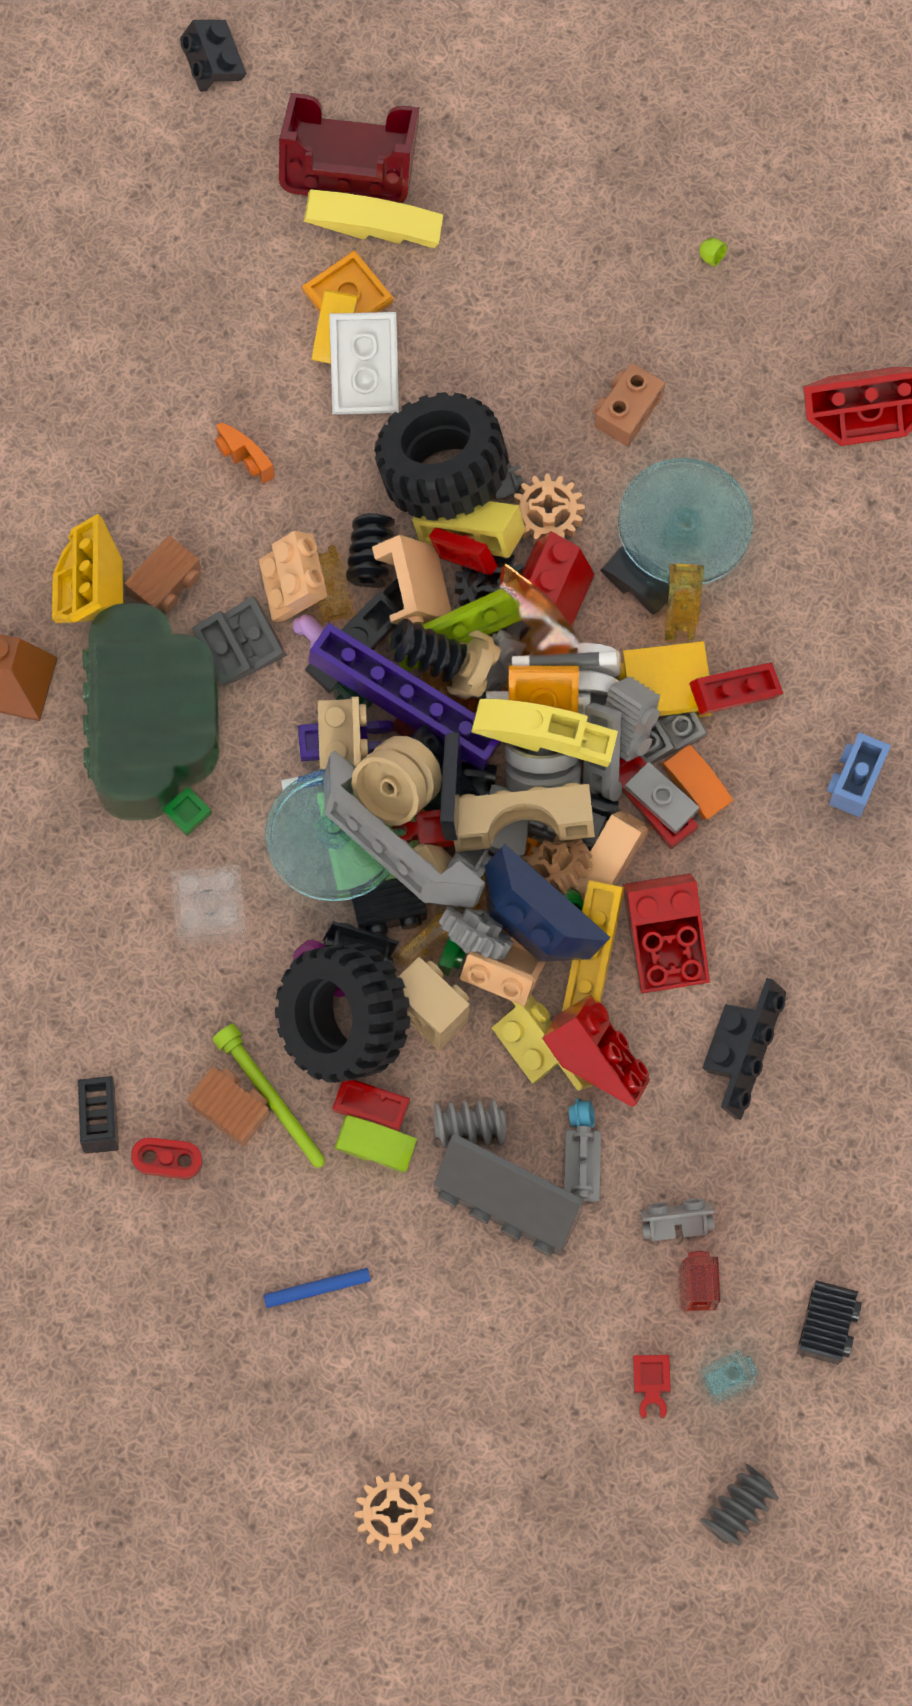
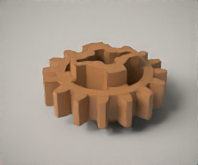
M557 836L553 842L547 839L543 840L539 848H531L533 852L531 856H524L522 858L563 895L567 894V890L571 886L578 887L577 880L579 878H586L588 874L585 869L591 868L593 865L590 861L592 855L582 839L560 841Z

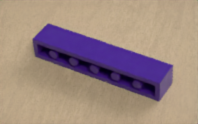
M329 622L311 647L308 663L415 730L420 726L427 725L443 747L447 733H459L462 759L477 769L483 771L500 746L501 741L471 732L476 714Z

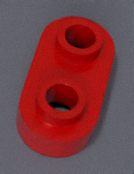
M147 1137L136 1142L131 1151V1160L134 1167L145 1175L190 1179L196 1176L202 1168V1155L199 1149L190 1142ZM147 1152H154L156 1159L152 1163H146L143 1160L144 1155ZM181 1157H190L191 1164L188 1167L179 1166L178 1161Z

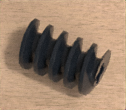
M367 513L356 517L352 521L354 531L351 533L352 544L349 546L351 556L348 558L349 569L346 571V579L355 586L370 588L385 586V582L379 578L388 576L389 570L380 565L388 563L375 560L372 547L384 542L383 540L393 538V532L386 528L394 526L395 519L377 513Z
M403 619L398 623L390 639V649L395 650L394 659L396 662H402L407 655L406 665L412 668L418 662V670L422 673L430 667V676L436 678L442 672L441 679L445 683H448L457 674L467 654V644H460L456 639H448L446 635L437 634L433 629H425L421 624H413L409 619Z

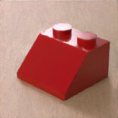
M550 531L535 543L518 580L516 589L525 608L534 613H545L546 620L568 632L574 623L595 573L580 547Z

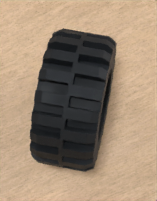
M446 392L436 393L434 397H428V395L419 397V401L413 404L408 402L402 406V411L399 413L394 412L388 418V425H383L378 434L379 438L375 442V460L388 497L401 511H408L409 515L420 519L422 516H425L427 520L438 521L440 517H445L446 520L455 519L458 514L465 513L467 515L474 512V507L485 505L489 502L490 495H495L502 486L501 481L505 480L508 472V452L498 419L494 416V412L481 401L473 397L467 399V396L461 393L454 392V395L451 396ZM462 449L460 453L449 460L434 464L422 463L426 458L439 451Z
M346 943L309 950L291 963V969H287L281 979L283 986L277 989L276 999L279 1000V1004L275 1008V1018H279L280 1027L277 1028L279 1037L284 1038L286 1043L283 1047L289 1056L296 1058L294 1063L303 1071L308 1070L307 1074L317 1080L323 1079L325 1082L336 1083L380 1073L397 1059L400 1054L398 1049L404 1047L408 1037L405 1034V1030L410 1027L411 1017L407 1016V1008L410 1007L409 997L404 995L403 989L406 986L401 977L397 978L395 974L397 969L390 961H383L385 958L383 954L375 949L370 950L367 945ZM337 986L344 992L351 1007L352 1029L348 1039L340 1031L334 1017L333 998Z

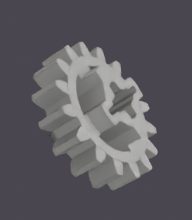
M448 905L439 920V923L442 924L441 928L449 932L450 940L458 944L467 954L472 951L483 955L485 958L490 956L497 961L499 958L504 960L514 943L510 940V935L503 933L502 924L496 922L490 917L489 913L481 909L473 910L469 907L462 909L460 906L453 907Z

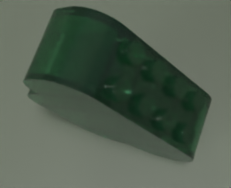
M143 603L116 604L101 611L95 617L89 629V649H83L82 652L83 669L86 670L87 681H89L83 682V700L87 704V713H89L83 715L84 735H87V744L90 746L84 747L83 750L84 767L87 768L88 779L93 781L102 807L110 815L128 821L150 820L164 814L163 808L178 795L179 786L197 784L210 776L216 768L219 760L218 683L212 655L203 642L190 635L172 634L167 618L153 606Z

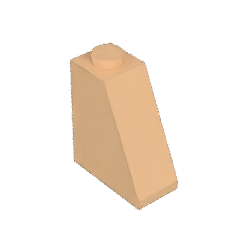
M625 810L610 816L590 851L592 855L590 861L593 865L591 868L585 869L588 876L586 878H579L577 880L579 886L573 887L578 890L583 901L585 900L588 880L612 885L618 883L650 833L652 827Z

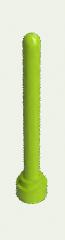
M235 1023L223 1028L212 1038V1041L220 1051H225L227 1055L231 1054L259 1093L267 1099V1104L312 1165L317 1168L322 1167L325 1164V1157L244 1049L241 1031Z

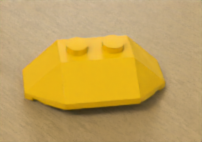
M96 514L71 529L68 536L70 541L63 549L53 572L52 620L55 623L97 620L108 613L115 612L123 605V560L103 518Z

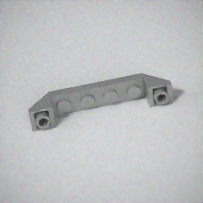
M336 751L330 753L324 773V814L424 903L472 908L476 906L485 882L480 879L478 874L470 870L461 861H458L440 874L430 862L425 861L405 840L400 839L380 818L373 815L352 795L351 782L355 767Z

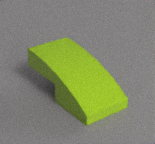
M345 1115L334 1149L364 1161L371 1160L403 1173L407 1171L417 1138L370 1121Z

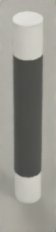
M617 651L512 656V666L587 667L617 665Z

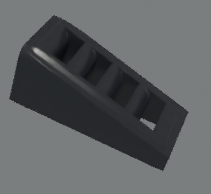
M113 1076L78 1080L80 1144L83 1152L87 1154L119 1150ZM106 1091V1096L87 1098V1092ZM107 1105V1109L88 1111L89 1106ZM107 1119V1123L89 1125V1121Z

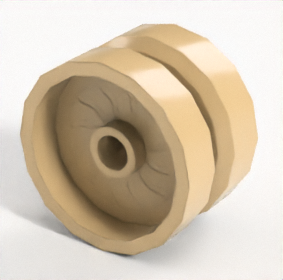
M393 736L384 740L372 753L359 762L353 771L351 785L354 796L373 815L380 818L385 825L400 826L411 821L422 808L426 807L436 797L441 789L442 774L435 756L420 741L408 736Z

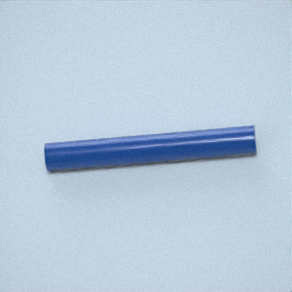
M363 1268L263 1295L266 1307L270 1308L371 1282L368 1268Z

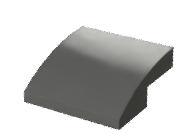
M254 596L226 613L218 611L192 627L223 686L234 683L287 656L260 603Z

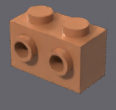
M633 363L629 365L625 372L620 370L611 384L613 390L607 398L604 396L600 398L593 411L596 415L595 427L628 447L663 397L665 388L664 381Z

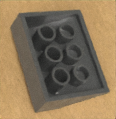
M454 1133L449 1141L434 1183V1191L439 1193L437 1199L454 1208H456L457 1204H460L470 1209L469 1215L485 1224H488L489 1220L502 1226L500 1231L516 1240H520L522 1236L534 1242L532 1247L535 1250L550 1257L553 1252L561 1256L580 1218L583 1204L582 1198Z

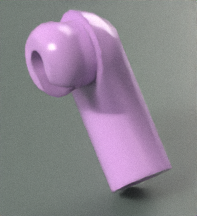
M303 614L293 621L294 632L299 635H305L310 640L311 649L324 628L313 616Z

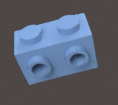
M860 732L854 745L847 742L840 758V762L844 763L845 766L841 775L834 772L827 792L832 794L829 805L861 818L891 745Z

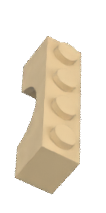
M568 783L562 787L555 788L533 787L527 791L510 792L502 790L491 795L460 796L458 840H454L455 851L490 849L499 831L505 826L520 820H534L547 825L555 832L560 841L595 837L589 784Z

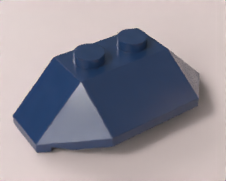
M506 844L485 865L487 913L496 922L502 924V929L538 961L588 960L611 938Z

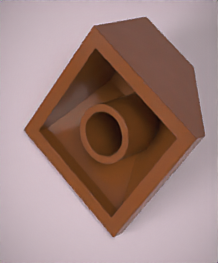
M0 634V713L40 721L57 657L20 638Z

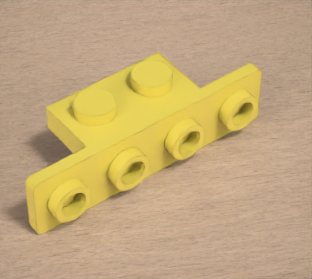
M532 994L525 1006L513 1002L516 1007L492 1027V1030L532 1084L540 1081L559 1065L578 1091L593 1086V1084L564 1069L543 1041L542 1037L552 1023L550 1020L551 1016L547 1008L537 1002Z

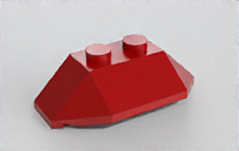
M889 367L834 375L803 386L806 420L840 446L906 437L912 431V367Z

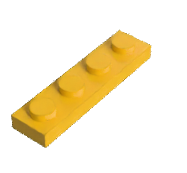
M588 880L582 912L611 938L591 959L572 960L562 1011L590 994L596 1002L601 1003L624 892V887Z

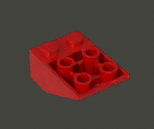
M691 873L622 884L641 993L710 983L697 881Z
M591 994L559 1013L542 1037L564 1069L631 1107L637 1105L650 1081L648 1070L640 1059H635L628 1049L629 1043L624 1034L619 1030H615L609 1021V1014L602 1003L596 1002Z

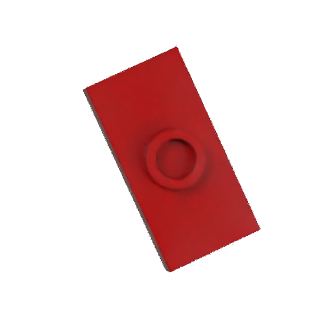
M436 527L429 535L441 559L487 575H492L498 567L487 544L475 541L468 535L460 536Z
M353 1079L341 1082L332 1111L344 1116L350 1115L400 1132L410 1104V1098Z

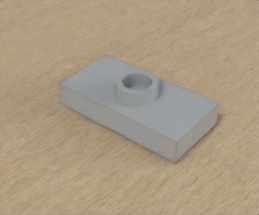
M650 762L625 785V790L674 834L700 808Z

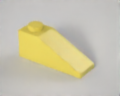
M492 501L487 502L483 506L478 505L474 507V512L470 514H458L455 519L446 520L445 517H440L438 521L427 520L425 516H422L421 519L417 517L412 519L418 539L421 542L433 545L429 535L436 527L460 536L468 535L475 541L487 544L492 555L507 558L511 556L526 530L519 505Z

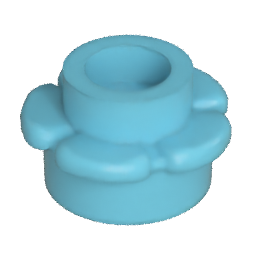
M577 1098L574 1106H569L571 1127L588 1126L594 1128L595 1114L591 1100L581 1101L580 1098Z

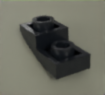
M623 546L614 553L600 570L623 594L630 592L652 615L658 613L678 590L652 565Z

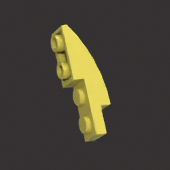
M480 699L471 730L472 733L538 752L540 748H545L604 767H608L611 762L618 733L616 730L587 722L588 716L546 705L502 699Z

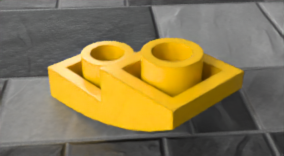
M325 290L312 360L331 364L330 314L355 313L358 296Z

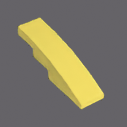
M320 190L309 191L304 222L359 239H366L370 235L400 244L403 240H407L430 248H435L439 244L443 214L407 204L361 195Z

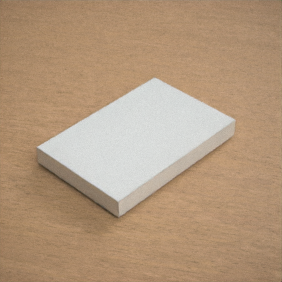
M396 312L330 314L332 414L399 413Z

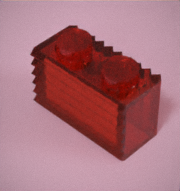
M709 1251L689 1252L688 1257L682 1261L678 1271L680 1274L678 1279L680 1281L679 1287L681 1288L679 1292L681 1298L679 1301L682 1303L680 1309L682 1311L716 1310L721 1300L718 1257H710Z

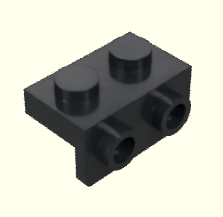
M192 20L180 37V42L199 91H207L214 81H241L247 73L226 20Z

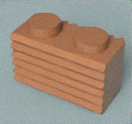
M168 535L124 583L126 593L155 617H159L163 611L168 613L173 609L179 599L178 594L183 588L187 587L189 589L198 581L201 575L200 561L197 556L193 555L192 552Z
M213 1066L186 1099L187 1103L244 1147L270 1115L268 1107L265 1106L268 1101L254 1089L246 1092L238 1085L240 1079L228 1069L223 1068L219 1071Z

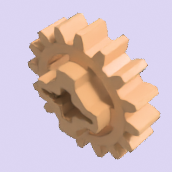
M545 474L544 481L540 482L536 476H533L532 486L525 483L521 484L522 494L515 493L514 503L519 505L526 529L522 535L524 539L530 535L534 536L533 544L535 545L538 540L550 531L564 539L565 534L572 538L575 537V527H581L583 523L581 515H584L585 505L579 504L582 502L581 492L573 494L575 486L573 482L564 486L563 476H559L555 482L551 481L550 474ZM540 494L536 499H531L535 495ZM544 507H551L552 513H545ZM561 521H566L561 526L556 527Z
M394 1472L390 1473L389 1482L385 1483L380 1476H377V1487L373 1489L367 1484L364 1486V1490L368 1494L367 1498L357 1497L356 1502L363 1506V1511L355 1512L354 1517L364 1519V1523L357 1529L359 1533L367 1531L370 1533L366 1540L368 1545L376 1540L380 1542L379 1552L383 1553L387 1545H390L394 1554H398L399 1545L403 1544L411 1551L413 1550L411 1540L414 1538L420 1542L425 1540L420 1532L421 1529L432 1528V1524L425 1520V1516L433 1515L434 1509L424 1506L431 1497L429 1494L420 1496L419 1491L422 1484L418 1482L414 1486H410L409 1475L407 1474L402 1478L401 1482L396 1481ZM387 1490V1498L381 1505L371 1507L374 1499L380 1493ZM400 1490L409 1493L415 1499L417 1505L407 1504L400 1498ZM391 1504H397L400 1511L411 1512L400 1515L396 1523H392L389 1516L383 1515L384 1512L390 1511ZM411 1520H418L413 1530L407 1535L402 1536L401 1529ZM371 1522H381L388 1529L389 1537L378 1533Z

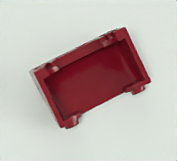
M291 93L279 138L278 179L280 186L288 193L308 196L310 190H320L403 203L407 198L410 186L420 107H393L387 114L386 125L322 118V105L318 99L306 94Z

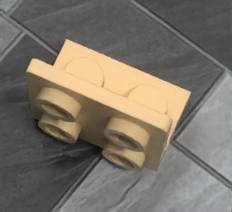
M359 697L341 700H317L320 770L326 769L330 753L336 751L345 760L350 761L356 768L359 762L368 755L367 739H360V726H367L366 704H359Z

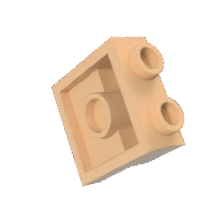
M293 531L271 544L273 551L258 559L273 622H284L327 597L314 534Z

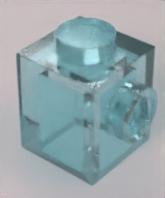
M738 1350L702 1368L699 1375L716 1406L754 1387L757 1383L754 1377L758 1375V1372L749 1356L743 1357L741 1351Z

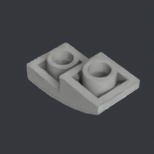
M697 712L669 715L661 721L657 720L652 726L649 736L652 739L651 747L646 754L640 757L646 764L648 762L653 764L681 750L686 745L695 743L709 733Z

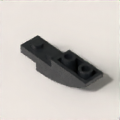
M398 578L383 592L380 591L341 630L375 651L377 645L397 626L390 622L389 616L404 609ZM311 664L305 669L328 693L332 692L340 684L339 681Z

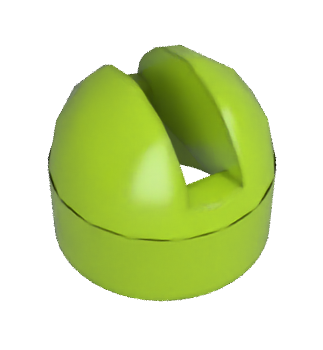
M713 237L706 239L699 246L700 257L704 262L713 267L720 263L727 252V244Z

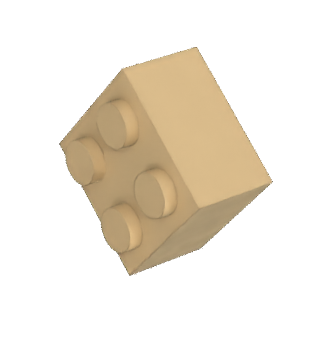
M418 957L399 976L403 979L406 986L403 989L404 995L409 997L410 1007L407 1008V1016L411 1017L410 1024L440 1051L468 1023L470 1004L467 1001L469 997L459 986L454 984L451 987L443 980L444 974L436 964L430 960L425 963Z

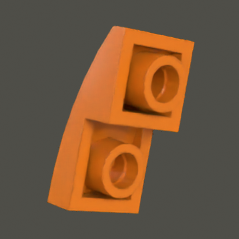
M221 422L216 425L218 438L215 439V443L224 457L229 455L234 464L243 460L251 476L258 475L263 484L275 477L273 464L251 439L225 423Z
M690 744L661 763L674 785L682 792H685L700 807L698 814L702 820H708L734 801L713 770Z

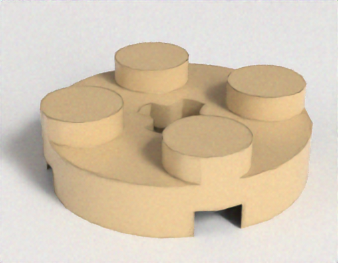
M473 631L469 634V636L474 638L467 644V654L464 663L457 674L453 676L452 687L447 686V691L450 694L463 700L469 699L472 695L477 698L482 696L487 686L486 677L489 670L498 661L501 652L500 647L494 645L493 638L480 631Z

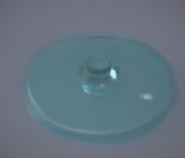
M675 458L647 467L630 482L623 494L618 512V531L625 551L641 570L666 583L695 586L710 583L725 576L742 560L753 532V513L746 493L739 483L727 472L711 463L698 459Z
M325 769L314 771L298 778L287 786L277 797L270 809L265 829L266 846L270 861L275 871L286 884L308 897L325 901H342L362 896L377 888L391 873L324 814ZM386 825L397 836L405 835L403 829H391V825Z

